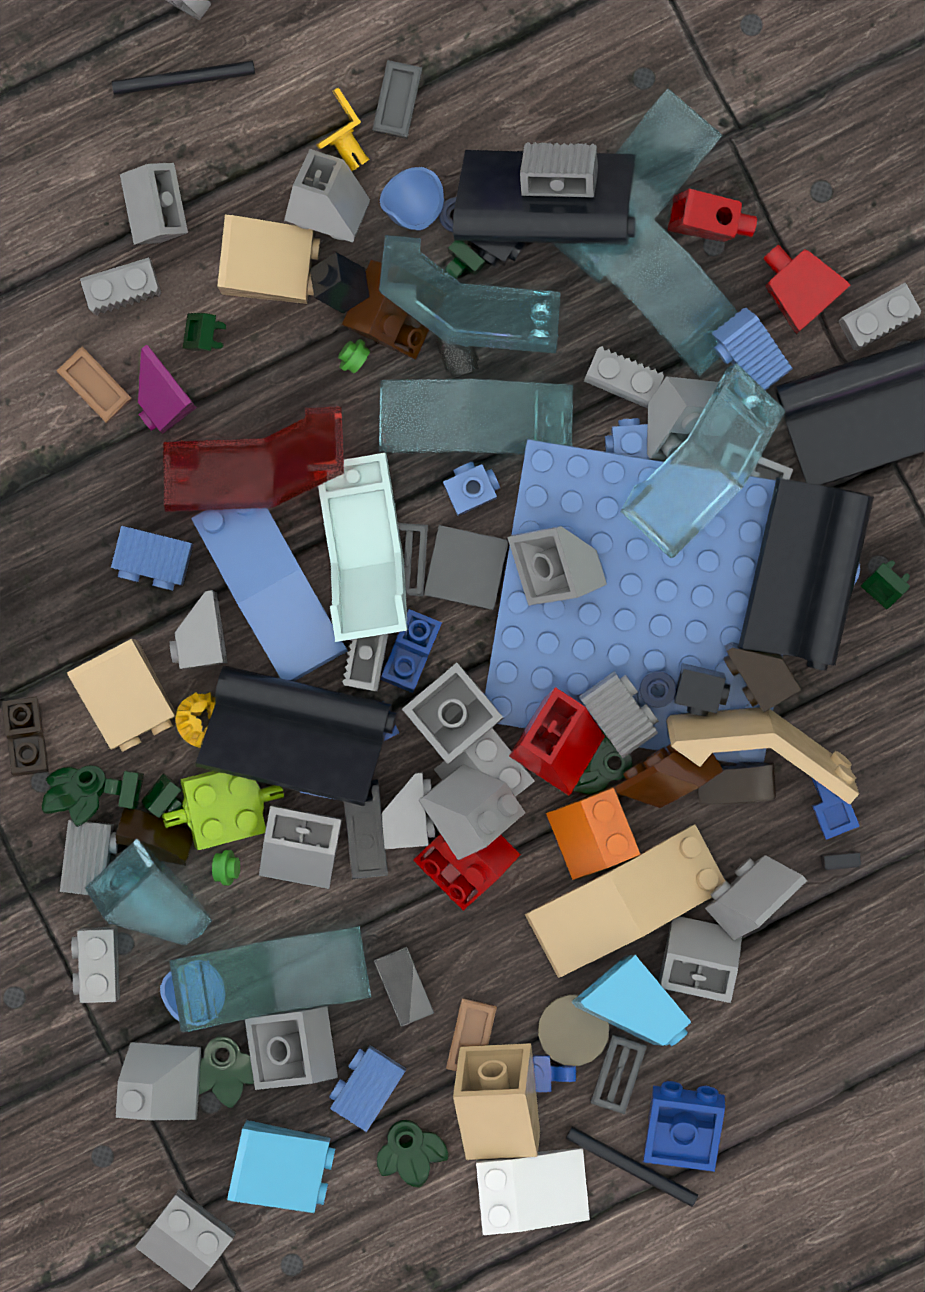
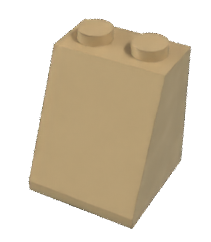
M225 214L217 287L222 295L307 304L308 295H314L310 269L312 259H319L320 238H314L315 232L312 229H303L295 225Z
M130 639L67 672L110 749L120 747L121 751L124 752L141 743L138 736L150 730L155 736L173 726L170 720L175 718L176 712L138 640Z
M531 1043L460 1047L453 1099L466 1160L537 1157L540 1125Z

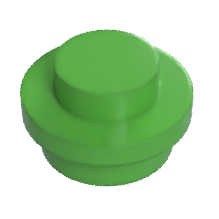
M362 339L357 340L355 343L350 340L341 350L338 358L342 360L339 368L343 371L348 369L355 373L366 361L370 350L365 347V342Z
M224 850L223 853H216L214 855L212 875L215 882H221L224 886H230L233 880L239 877L240 860L234 856L232 850Z

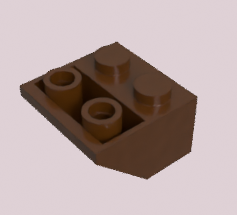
M371 259L366 269L370 297L347 311L342 325L367 339L416 360L445 294L399 268Z
M669 744L666 746L669 752H667L665 747H662L646 757L647 760L643 762L644 766L640 762L625 771L623 775L626 780L614 788L618 794L662 808L703 786L724 770L713 753L699 767Z

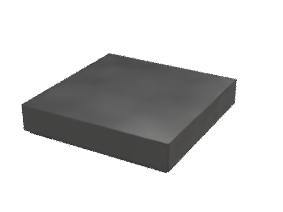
M439 525L424 596L494 610L509 541Z

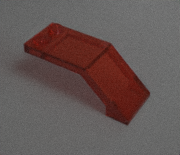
M342 407L305 408V418L263 439L163 442L165 512L274 508L344 474Z

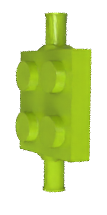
M211 771L180 779L184 794L183 809L162 813L166 828L187 823L192 831L195 848L202 850L265 833L264 802L284 798V793L280 786L273 785L260 789L255 780Z

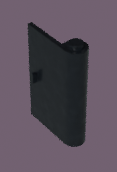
M465 150L453 216V235L455 240L628 245L629 238H636L637 218L636 216H630V200L636 154L597 153L598 173L594 197L522 196L520 170L523 151Z
M925 338L775 386L777 400L806 483L824 485L925 452Z
M776 478L738 648L800 657L807 660V667L827 671L828 665H836L874 496L851 490Z
M224 665L218 678L215 706L196 760V767L365 806L386 733H393L397 713L391 712L392 704Z

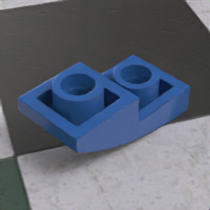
M409 609L407 612L408 630L399 632L380 680L413 693L442 622Z

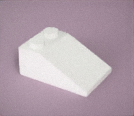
M583 1148L538 1152L537 1157L476 1159L483 1235L522 1232L590 1220Z

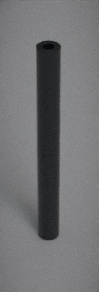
M252 60L112 81L113 94L119 95L255 75V68Z
M573 1126L566 1136V1139L691 1207H693L699 1194Z

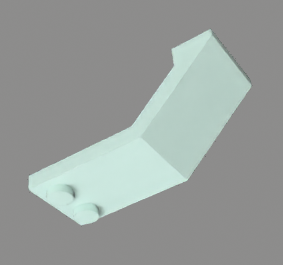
M387 453L315 464L331 563L332 606H330L335 642L407 631L404 558Z

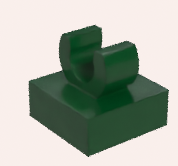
M454 240L448 247V252L454 259L444 270L446 274L456 281L466 268L476 275L485 265V260L463 241Z
M188 313L182 349L211 351V349L223 348L224 343L214 341L213 334L214 329H226V324L215 321L216 315Z
M893 560L886 564L883 562L861 584V587L886 610L902 597L910 587L906 583L909 580L908 573H905L900 578L891 570L895 565Z
M124 771L123 780L106 778L103 793L120 795L119 807L136 809L139 805L144 773Z
M164 773L142 799L145 807L158 818L166 809L169 812L183 809V801L176 797L181 791L180 787Z

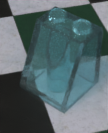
M138 838L85 887L102 917L109 924L185 946L194 938L202 935L206 927L212 922V919L192 890Z

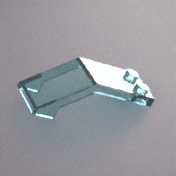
M667 89L648 110L642 121L616 152V154H636L630 200V216H636L637 218L636 238H629L628 245L552 244L597 283H600L667 206L723 135L672 91Z
M631 198L630 216H636L637 230L636 238H629L628 245H574L588 262L596 266L638 307L693 373L700 377L719 358L714 350L718 342L712 335L713 331L718 330L719 326L724 325L725 322L729 321L731 317H734L739 312L692 256Z
M385 235L379 292L446 343L556 353L560 292L460 283L420 252L421 238Z
M737 363L727 367L688 438L647 480L634 486L620 512L669 558L675 557L745 486L786 410Z
M483 379L381 380L379 452L410 454L476 452L525 455L527 439L572 446L573 385Z
M360 926L266 940L169 960L181 1032H189L277 1012L329 1004H342L371 997Z

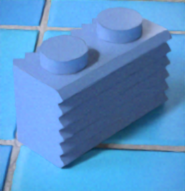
M747 308L741 309L739 313H736L734 317H731L729 321L719 326L718 330L712 333L718 342L714 350L725 364L730 362L733 364L737 371L732 376L744 391L750 388L757 395H760L792 370L789 362L760 322V319Z
M121 526L111 568L119 570L117 577L138 582L141 575L153 578L152 586L173 591L175 584L181 586L184 584L193 544Z
M371 1045L366 1052L361 1049L357 1051L348 1066L354 1071L347 1082L340 1079L329 1095V1098L334 1100L330 1109L366 1132L406 1071L405 1067Z

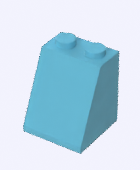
M636 955L624 956L572 1001L576 1008L653 1045H675L687 1035L688 1032L685 1027L691 1023Z
M246 1120L241 1132L227 1200L314 1213L316 1204L324 1205L328 1184L321 1182L324 1168L331 1170L336 1149L329 1147L331 1138Z

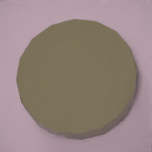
M576 994L561 996L547 1005L538 1023V1036L543 1050L551 1059L567 1066H581L592 1062L603 1052L609 1038L608 1022L576 1008L572 1003L579 996Z

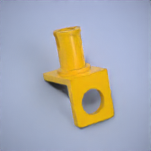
M335 88L332 92L351 122L317 143L316 146L318 149H322L328 144L330 146L334 145L350 170L353 171L359 165L353 158L352 153H354L362 165L370 159L352 134L353 128L360 124L361 121L340 89Z

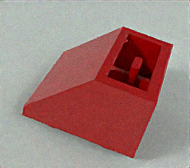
M555 687L542 700L509 754V757L569 796L605 736L585 706Z
M439 833L413 861L464 911L496 882L521 854L500 835L487 847L458 860Z

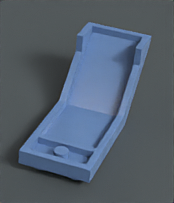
M254 483L191 518L235 601L281 679L296 681L348 651L343 641L335 642L332 621L301 570Z

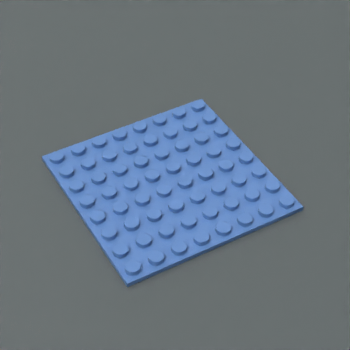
M527 439L511 535L562 526L597 550L607 585L578 598L528 605L509 546L485 690L487 698L503 716V719L497 724L526 728L542 700L555 687L585 706L579 696L614 671L619 678L624 675L628 677L638 693L633 695V698L642 707L647 704L640 694V684L643 678L651 672L661 671L670 675L677 686L682 663L725 674V683L730 684V691L726 705L719 704L718 711L760 707L759 704L754 707L751 706L742 691V688L747 686L740 674L735 677L732 675L723 658L728 655L725 645L730 642L739 644L776 480ZM655 684L651 688V692L655 696H661L665 692V687L661 684ZM674 699L664 707L656 708L649 706L659 721L653 725L658 734L639 746L640 748L659 750L665 747L667 752H669L666 746L671 744L666 723L667 718L670 715L689 713L687 712V706L675 704ZM766 748L717 752L713 754L719 761L737 764L739 762H764Z

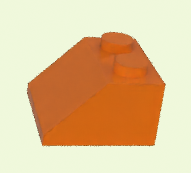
M614 787L607 788L546 813L572 880L641 855Z

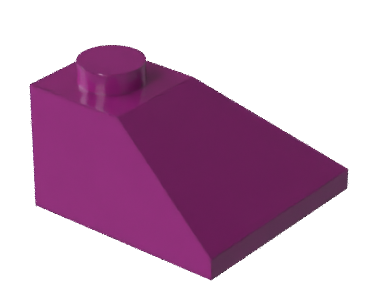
M145 345L141 349L138 404L142 407L143 411L138 415L151 431L157 427L163 434L197 407L152 349Z

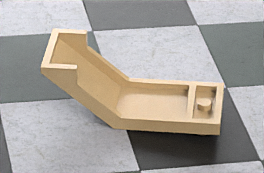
M761 707L722 710L717 713L708 712V716H699L692 713L670 715L666 720L671 747L699 767H701L711 753L772 748L848 804H851L859 795L855 783L856 777L850 767L852 764L844 755L838 751L832 754L771 709L765 712L762 711Z
M694 824L611 871L549 900L526 913L525 916L557 977L560 978L649 934L710 899V894L725 882V879L698 828Z

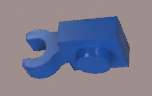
M812 778L821 802L813 804L812 808L824 838L827 840L859 827L851 804H848Z
M533 1055L536 1092H551V1081H576V1066L551 1065V1057L549 1055Z

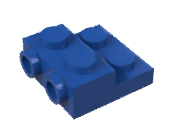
M673 1081L663 1082L661 1086L653 1085L643 1162L715 1172L725 1112V1095L719 1094L717 1089L710 1086H700L697 1091L683 1089L681 1084Z

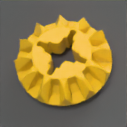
M195 692L187 697L178 706L175 715L176 727L181 737L189 744L201 748L208 725L202 732V722L196 716H200L207 709L208 719L211 718L215 706V697L211 695V692L207 694H197Z

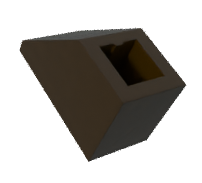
M733 642L725 645L728 655L723 660L734 677L740 674L747 686L743 687L742 691L752 707L759 704L762 711L765 712L801 690L781 654L738 648L739 644Z

